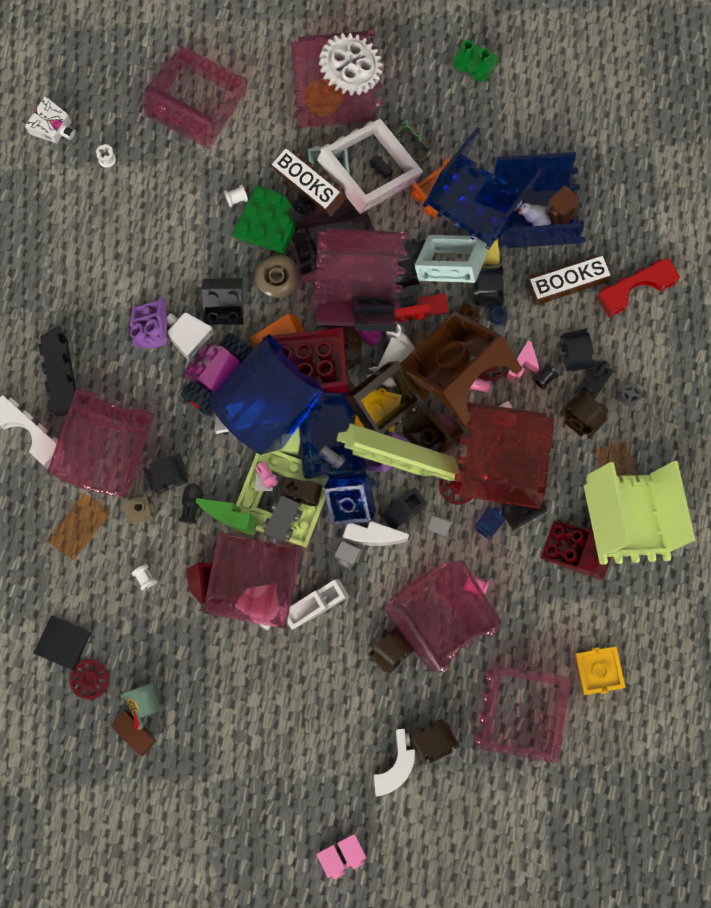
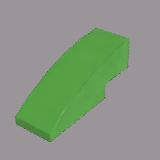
M196 498V503L220 523L236 531L254 535L258 519L252 514L242 513L241 509L234 503Z

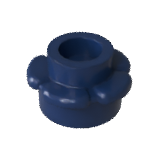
M496 306L489 310L488 319L491 323H495V325H502L508 318L506 310L501 306Z

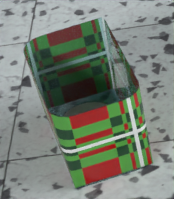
M406 120L394 129L392 134L397 138L407 130L425 149L426 154L419 159L413 158L419 165L430 156L431 145L409 120L407 125Z

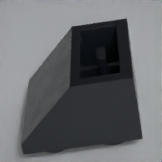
M243 278L203 279L201 291L204 323L207 325L244 324Z

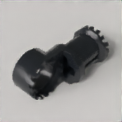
M304 195L301 201L293 203L288 211V215L290 218H293L292 220L295 219V222H302L309 216L310 211H314L317 208V205Z
M191 483L184 489L182 515L178 521L196 524L197 520H195L199 505L196 503V498H189L188 491L191 488H197L199 490L197 498L200 499L203 496V491L199 485Z

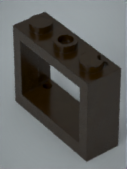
M388 361L344 396L364 428L382 434L388 433L389 428L393 425L401 423L404 420L403 417L407 413L414 412L423 401L399 361ZM392 376L406 400L378 423H375L361 400Z

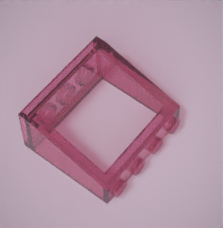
M181 46L145 88L144 115L210 150L246 93L248 80L210 61L208 58ZM183 67L232 92L213 118L167 94V91Z
M493 665L492 670H488L486 682H489L488 691L484 690L482 703H486L485 712L481 711L479 724L483 725L481 733L477 732L475 745H479L478 750L550 764L558 763L571 677ZM501 675L557 684L546 752L490 742Z

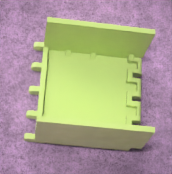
M673 461L650 473V475L617 476L614 462H610L587 475V484L584 485L601 565L607 564V557H614L615 563L621 564L623 562L622 556H631L632 562L638 563L640 561L639 555H647L649 562H655L656 554H662L664 561H670L671 551L696 541L678 461Z

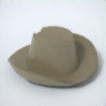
M277 254L264 259L257 266L254 281L258 289L264 294L283 298L291 295L296 290L299 283V270L291 258L286 255Z

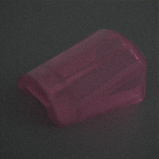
M77 387L55 447L48 473L84 490L126 498L137 470L154 413L136 407L133 411L95 398V393Z
M219 530L203 613L286 629L303 549L302 546L275 545L228 535Z

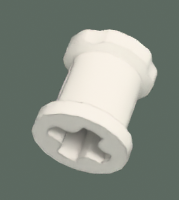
M106 144L100 145L96 150L100 165L103 167L113 166L116 157L112 147Z
M239 185V188L231 191H224L229 207L241 201H248L243 185Z
M147 564L138 567L131 573L132 576L137 578L142 591L157 583V580L153 579Z

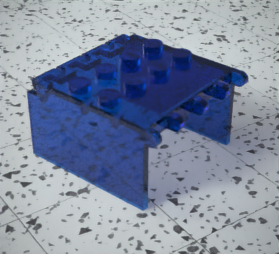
M477 127L440 172L422 206L424 208L428 205L439 212L437 214L439 218L443 215L455 223L454 228L462 227L472 234L470 237L472 240L477 237L487 244L485 248L489 250L525 202L543 170L540 169L522 193L515 188H512L510 191L508 189L509 184L498 177L495 180L492 179L494 174L482 166L477 169V163L467 157L480 131V128Z
M576 152L496 158L493 176H496L493 178L494 191L501 192L495 194L496 210H504L497 212L498 228H503L498 231L500 246L520 248L586 242L585 237H580L584 228V221H576V216L568 224L554 225L551 222L550 225L533 226V223L528 222L525 216L518 213L520 206L525 203L547 207L548 201L564 185L572 192L580 189L579 184H572L571 174L578 173V168H572Z

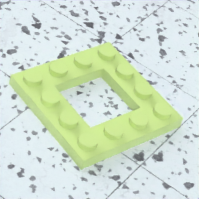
M260 445L236 505L241 509L242 513H249L257 518L255 530L264 533L265 530L262 529L264 522L267 518L270 519L273 514L258 508L264 491H255L256 474H258L255 467L264 461L271 472L287 478L321 484L323 487L318 506L301 504L300 510L303 511L298 522H294L291 528L294 530L290 540L287 541L307 549L336 472Z

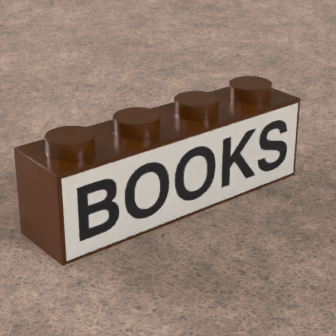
M285 147L271 163L273 169L329 216H332L346 200L343 195L344 190L338 184L332 185L328 182L330 179L323 172L317 173L315 171L316 167L311 162L301 160L302 156L293 149L291 152Z
M592 255L586 258L585 261H574L561 269L560 267H555L549 270V273L534 274L528 280L527 286L533 302L537 306L607 283L611 278V273L603 255L598 257L597 255Z

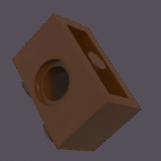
M565 185L548 201L550 221L557 226L559 224L564 228L580 212L579 197Z

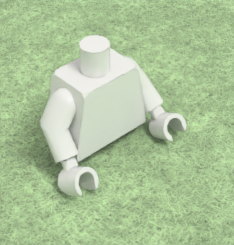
M399 324L396 326V332H386L388 335L395 336L391 338L378 367L369 368L373 373L388 361H399L401 363L416 349L410 339L401 331ZM392 376L382 383L386 387L397 386Z

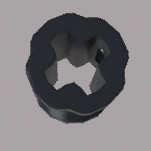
M546 364L538 375L532 377V380L542 390H545L547 384L554 378H557L559 374L551 365Z

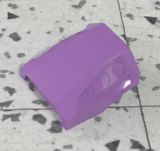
M159 298L158 301L132 307L130 320V336L133 338L132 345L142 348H157L166 344L167 315L165 299Z

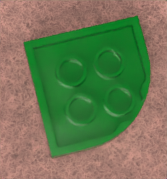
M256 185L234 228L233 238L284 254L296 226L295 219L292 220L293 218H290L288 215L291 204L281 193Z

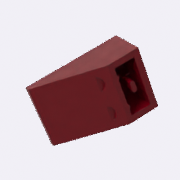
M553 521L540 557L543 560L600 580H604L611 557H607V564H600L593 530Z

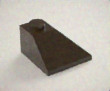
M427 408L405 431L404 436L412 444L443 453L462 436L464 431L451 417Z

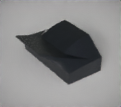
M414 278L406 283H396L379 288V293L381 297L393 298L395 309L416 305L418 295L422 289L417 278Z

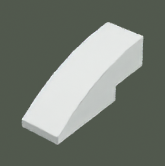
M370 521L368 529L348 522L343 535L344 541L367 546L393 545L407 542L409 538L407 533Z
M335 579L284 610L282 614L291 629L294 630L350 596L340 579Z

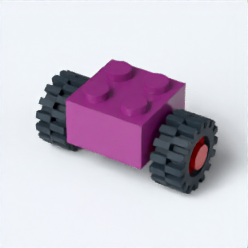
M228 333L219 345H204L199 350L198 357L187 365V371L184 373L190 382L182 391L181 396L206 416H210L219 404L218 400L210 392L216 393L238 364L247 368L257 355L253 348L249 347L247 343L232 333Z

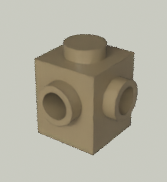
M142 494L131 497V500L123 501L126 519L129 524L153 519L152 513L156 512L154 502L149 501L147 496Z

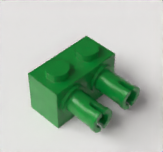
M465 39L454 57L453 66L461 73L467 72L472 75V78L478 82H487L497 66L499 57L490 50L487 51V48H481L475 45L473 41L470 42V39Z

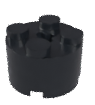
M503 266L481 267L475 282L476 286H474L475 305L503 306Z
M587 328L565 332L560 335L561 352H566L564 354L566 371L575 372L595 367V360H592L591 357L594 354L593 346Z
M180 453L176 454L177 458L172 459L171 456H167L150 463L149 469L145 466L142 468L151 491L161 494L168 491V486L174 484L178 487L188 483L187 478L190 476Z

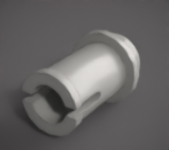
M326 444L318 453L319 456L332 465V468L338 469L345 461L342 455L335 453Z

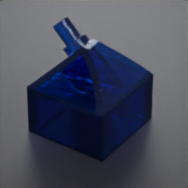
M368 474L328 478L323 489L332 525L372 522L376 512L371 489L376 484L374 478L369 479Z

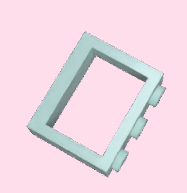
M428 235L415 263L418 280L475 283L488 253L485 236ZM434 253L471 254L468 262L431 261Z

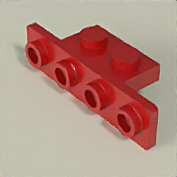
M438 294L419 297L416 305L395 309L396 323H405L410 319L424 320L428 316L447 314L446 295Z

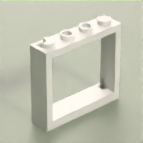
M381 119L374 122L369 121L363 128L354 129L348 136L338 138L335 143L331 145L326 144L321 148V153L317 159L333 181L344 190L343 193L360 214L417 182L423 172ZM374 134L405 173L366 195L334 155Z

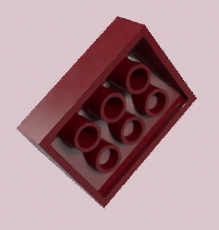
M343 328L262 337L265 395L269 402L341 395L350 392Z

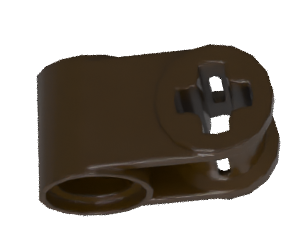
M289 478L282 485V494L284 497L295 502L316 507L318 506L323 486L315 482ZM290 486H294L292 493L288 492Z

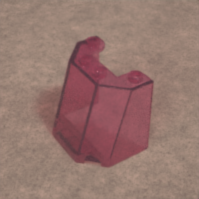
M463 560L446 562L434 571L426 572L392 596L391 602L383 607L387 615L431 672L442 673L450 667L451 659L458 655L457 651L474 643L473 639L477 636L487 635L489 637L494 635L498 631V627L503 624Z

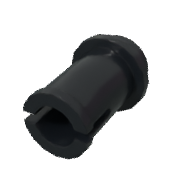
M375 155L369 162L371 164L370 167L375 168L386 180L394 170L382 160V156Z

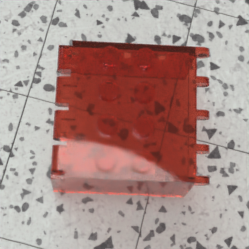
M467 402V409L472 410L471 420L464 425L470 426L469 437L460 438L459 442L462 445H467L466 457H457V463L465 464L464 474H455V480L462 481L459 496L540 508L546 494L545 489H547L548 474L541 472L549 471L550 455L544 453L551 452L552 436L549 434H553L554 418L547 417L546 413Z

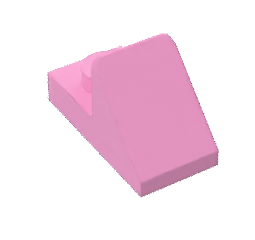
M527 341L517 358L522 370L518 374L510 370L507 379L513 382L516 377L520 379L526 369L523 366L538 373L539 365L531 341Z

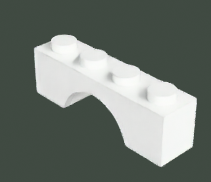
M2 395L0 397V427L5 430L18 426L29 430L32 437V445L29 452L48 469L64 452L61 448L63 444L56 437L50 438L46 435L48 431L40 423L36 426L32 422L34 418L27 411L21 412L17 408L19 404L11 397L6 399Z

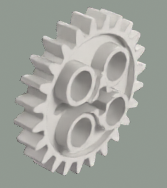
M342 33L339 38L335 35L333 40L329 39L319 56L321 58L319 65L322 66L320 72L326 73L323 79H330L328 85L335 84L336 91L342 88V94L349 90L350 96L353 95L354 91L360 95L362 90L367 93L369 89H373L380 79L379 77L382 74L380 69L383 66L382 63H378L381 56H375L378 50L371 49L373 44L367 45L365 44L366 38L360 41L359 35L353 38L351 33H349L347 38Z

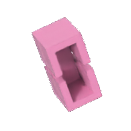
M355 834L338 842L347 863L343 864L334 845L316 854L328 878L332 876L333 879H336L345 874L344 869L352 866V869H355L364 864L363 859L366 856Z

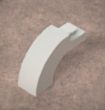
M396 729L397 760L394 766L385 773L374 775L375 797L396 790L411 773L415 759V750H406V746H410L409 733L405 734V729Z

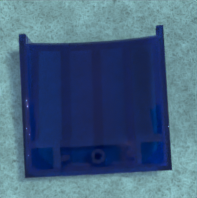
M270 334L255 347L208 398L214 413L223 425L243 444L260 455L283 449L324 391L311 376L306 377L281 352L283 347Z

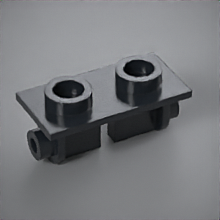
M597 360L595 367L591 368L576 390V393L588 391L595 400L614 372V370L609 368L610 364L607 361L601 363Z

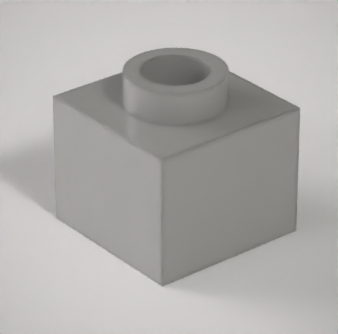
M341 541L335 554V559L338 560L337 564L348 568L349 565L354 567L360 554V549Z

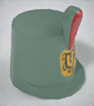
M154 683L120 695L121 699L126 700L130 708L136 730L143 728L141 718L161 711Z

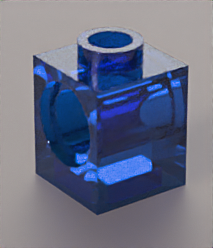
M489 506L475 524L474 529L490 541L498 531V528L506 520L504 513L496 507L492 508Z

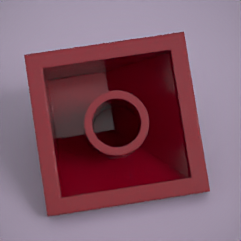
M196 563L186 569L188 589L201 605L239 603L234 563Z

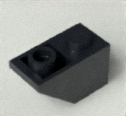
M414 487L393 503L381 516L390 528L396 530L427 507V502Z

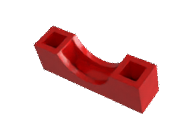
M669 258L664 260L658 259L651 264V267L647 269L644 267L634 272L633 276L629 278L625 276L619 279L614 286L607 285L603 287L597 299L608 318L626 310L629 304L628 294L633 288L647 285L661 292L676 284L680 276Z

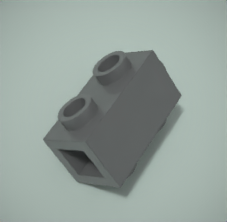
M282 495L280 500H275L271 509L273 514L270 519H266L262 528L265 530L264 535L267 537L266 540L275 545H278V543L284 545L285 540H290L294 531L291 529L294 521L298 522L303 512L300 510L301 505Z

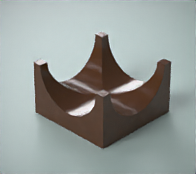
M455 311L400 363L422 400L429 396L428 391H430L464 425L471 420L467 411L468 393L472 384L481 373L491 367L500 365L507 366L515 374L522 370L521 365L502 335Z

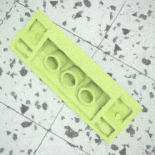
M351 423L346 432L338 433L337 441L345 443V448L354 450L353 455L420 476H436L448 481L461 480V474L455 457Z

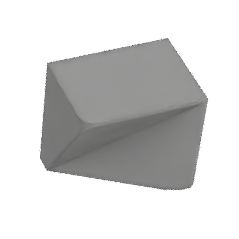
M432 516L428 530L442 535L446 540L451 522L437 516Z

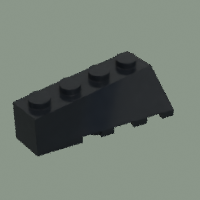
M57 326L40 336L41 344H38L40 355L44 356L42 370L44 374H47L48 381H45V388L51 397V400H48L49 410L56 417L79 413L80 407L68 339L61 326Z

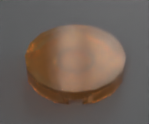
M319 78V80H313L305 88L303 95L305 106L315 116H331L337 113L342 106V90L339 88L336 91L335 84L329 86L330 79Z

